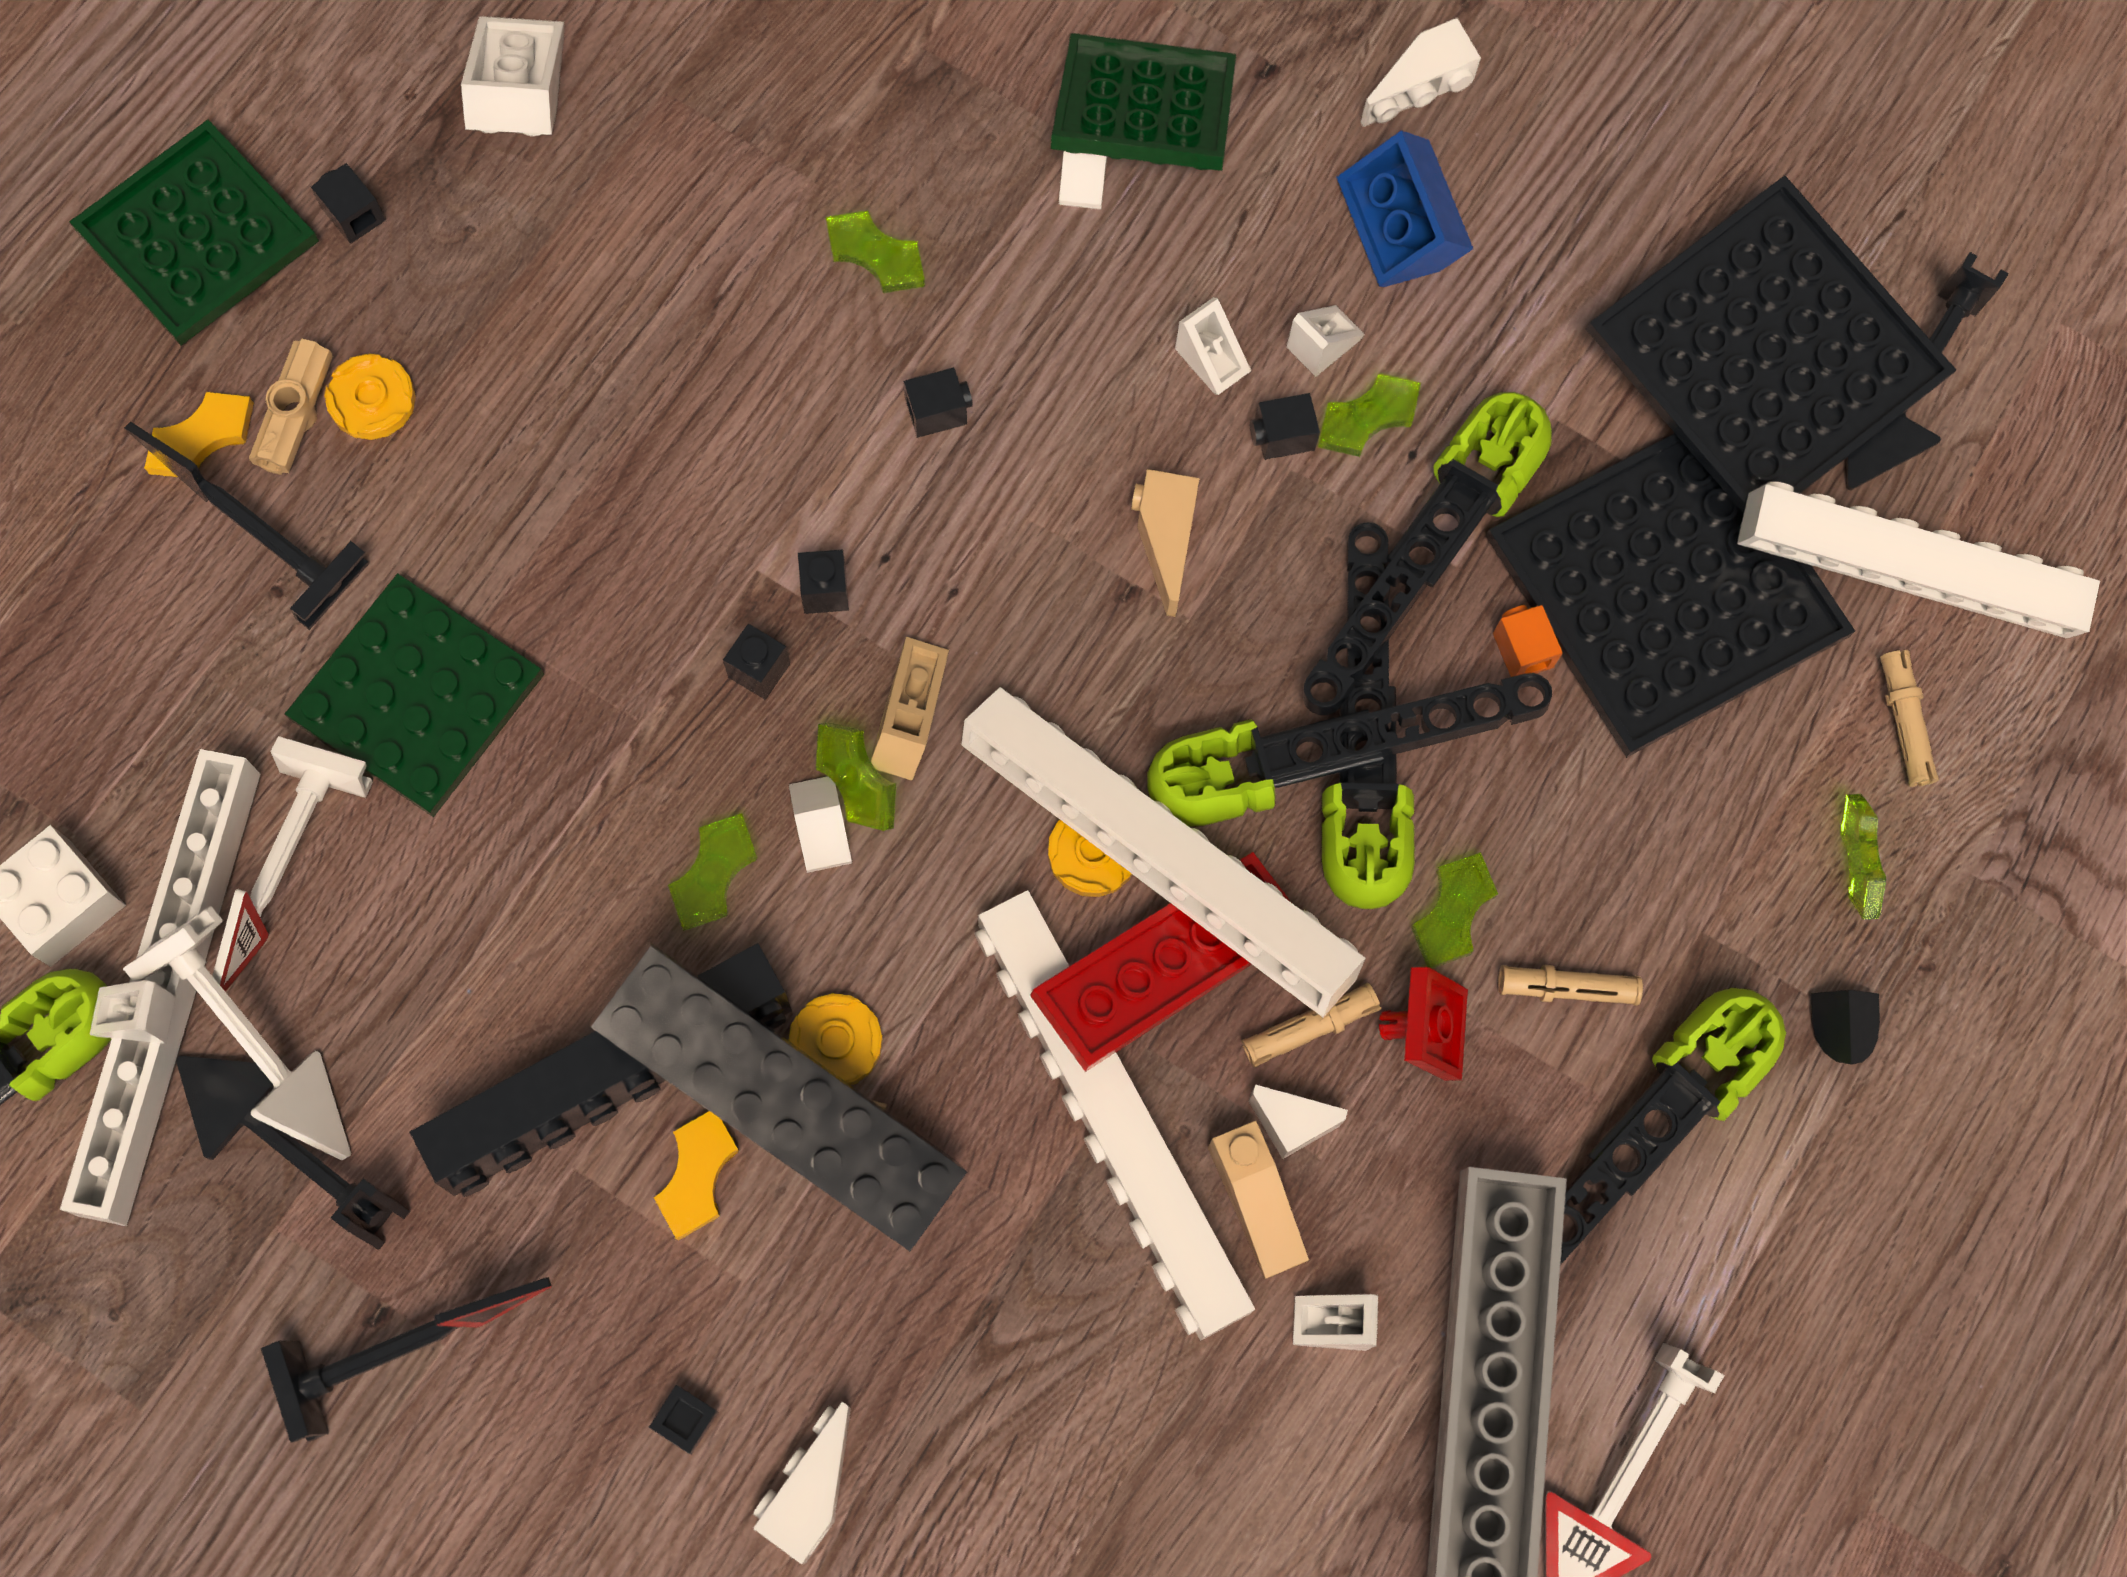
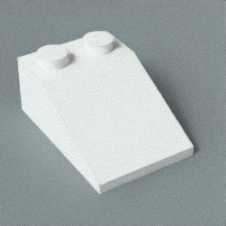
M479 16L461 82L465 129L480 130L484 133L501 131L523 133L528 136L552 135L557 112L564 22Z

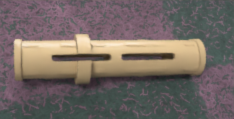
M1909 650L1886 653L1880 657L1889 692L1885 697L1887 706L1892 707L1895 716L1897 732L1907 768L1909 786L1915 787L1917 783L1918 786L1939 781L1921 710L1920 699H1923L1922 689L1916 685Z
M1501 965L1498 975V992L1500 995L1539 997L1541 1002H1552L1553 998L1638 1006L1642 999L1643 983L1642 978L1636 975L1621 976L1555 970L1553 965H1543L1541 969Z
M1366 983L1344 994L1324 1017H1321L1313 1010H1309L1266 1031L1243 1039L1241 1041L1243 1049L1251 1065L1254 1068L1258 1067L1270 1059L1296 1049L1322 1035L1324 1036L1330 1032L1338 1034L1345 1030L1344 1026L1353 1021L1380 1011L1381 1007L1379 1006L1378 997L1372 986Z

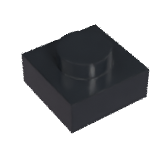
M675 1385L648 1428L692 1455L719 1412L680 1386Z

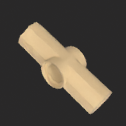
M302 338L300 341H293L279 380L271 385L266 392L265 400L268 409L249 456L250 461L254 465L279 475L290 472L304 432L309 430L316 421L317 412L314 405L333 358L329 349L320 346L314 341ZM299 402L293 410L284 411L289 404Z

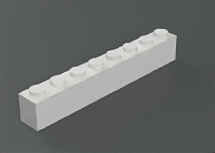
M1768 482L1748 494L1737 542L1739 545L2063 638H2070L2090 631L2100 581L2083 576L2084 571L2071 566H2058L2054 568L2042 564L2043 559L2034 555L2017 554L2013 556L2002 553V548L1993 543L1976 542L1971 544L1961 541L1960 535L1955 532L1946 530L1930 532L1919 529V523L1910 519L1894 518L1888 520L1877 516V511L1864 506L1843 507L1835 504L1836 500L1827 495L1810 494L1805 496L1793 492L1794 488L1786 483Z

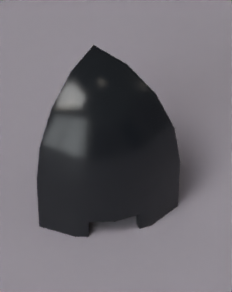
M1856 990L1811 993L1812 1024L1815 1039L1823 1052L1834 1061L1840 1063L1857 1064L1864 1062L1873 1053L1878 1041L1880 1025L1879 994Z

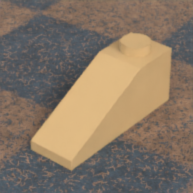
M1147 469L1145 484L1135 485L1131 510L1140 511L1137 527L1166 615L1176 617L1200 478Z
M906 637L869 764L870 768L913 780L927 744L949 650Z
M1257 1121L1213 1138L1208 1146V1150L1264 1279L1309 1261L1278 1170Z

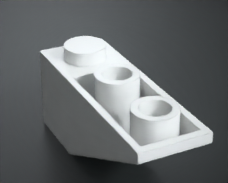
M1457 18L1418 35L1366 99L1361 119L1363 127L1377 121L1385 123L1405 109L1413 106L1417 108L1423 107L1433 101L1436 96L1448 91H1461L1473 82L1481 57Z
M843 1402L837 1410L829 1406L812 1429L818 1434L816 1440L808 1451L800 1447L783 1470V1473L789 1476L778 1494L770 1489L753 1513L759 1518L753 1529L800 1564H805L835 1521L851 1408Z

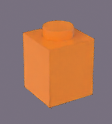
M1521 605L1503 613L1493 632V636L1510 677L1525 673L1536 674L1554 668L1563 652L1543 605L1527 609L1526 605Z

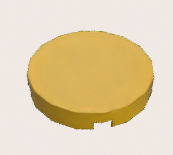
M364 354L352 357L342 363L331 375L333 379L330 381L329 387L326 386L324 397L328 413L340 430L354 438L374 440L390 436L402 428L413 413L416 395L410 376L400 363L393 359L381 358L377 354Z
M1059 820L1056 823L1049 837L1048 861L1053 875L1066 889L1080 896L1101 897L1116 892L1130 880L1132 873L1063 821Z
M832 993L814 998L806 1004V1007L800 1011L798 1016L796 1015L790 1026L788 1041L849 1085L857 1084L869 1075L881 1056L883 1041L878 1018L865 1004L861 1003L860 1000L851 995Z

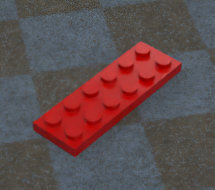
M1254 852L1240 859L1249 872L1264 883L1274 885L1283 897L1290 901ZM1170 903L1034 988L1030 997L1082 1069L1087 1072L1252 964Z

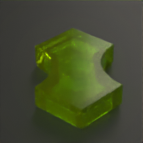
M868 210L826 217L833 262H850L864 267L878 280L883 293L925 287L917 241L898 240L884 234L875 226Z
M1379 373L1373 387L1363 396L1348 402H1328L1318 448L1360 457L1365 444L1378 432L1391 427L1411 428L1421 383Z
M830 722L818 724L816 770L831 778L838 787L845 803L846 820L882 831L893 829L896 783L882 777L873 767L865 749L864 730Z
M1846 794L1840 835L1846 848L1849 865L1848 897L1862 920L1879 919L1887 877L1881 866L1878 851V817L1862 794Z
M742 813L699 827L700 848L695 863L683 877L668 884L683 931L728 916L726 896L731 881L742 868L757 860Z
M1481 852L1438 867L1436 870L1439 880L1437 903L1429 915L1420 919L1411 927L1426 966L1431 969L1473 953L1470 932L1474 915L1483 904L1496 898L1498 895Z

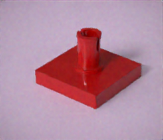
M1411 967L1408 1011L1384 1010L1379 1020L1389 1021L1390 1024H1379L1381 1037L1384 1040L1406 1039L1404 1061L1445 1081H1462L1468 989L1430 967Z

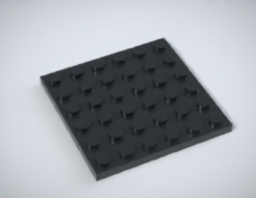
M1786 175L1593 319L1586 327L1587 332L1743 513L1748 494L1768 482L1789 484L1794 488L1793 492L1801 494L1957 371Z
M1675 433L1489 529L1486 535L1530 607L1534 608L1543 605L1563 652L1562 657L1626 758L1844 641L1855 632V629L1812 565L1737 544L1744 513Z

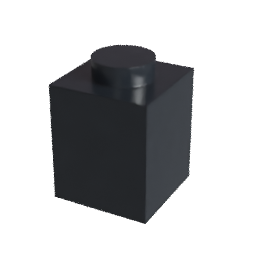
M347 163L336 170L326 172L320 177L318 182L310 186L321 209L350 244L386 221L376 198Z
M954 367L904 381L905 402L917 438L967 425V408L973 407L972 397L967 382L959 383Z
M1310 393L1258 403L1255 419L1250 420V432L1253 444L1255 446L1261 445L1264 460L1315 451L1320 430Z
M843 549L798 553L800 592L804 614L849 611Z
M749 623L723 658L728 678L764 700L767 699L790 666L787 647Z

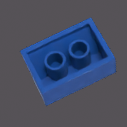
M1401 130L1336 177L1379 286L1387 287L1440 272L1474 249L1430 140Z

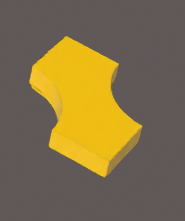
M206 392L203 402L192 416L173 426L153 427L152 436L194 462L199 468L200 464L214 451L228 445L246 443L254 403L248 396ZM148 451L144 468L149 474L177 477Z
M711 1111L673 1131L678 1145L677 1168L669 1184L658 1195L653 1197L678 1241L720 1217L715 1201L716 1181L723 1166L739 1152L721 1118Z

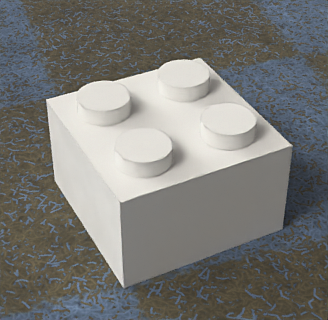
M51 825L0 865V919L32 956L50 967L126 906L74 844Z

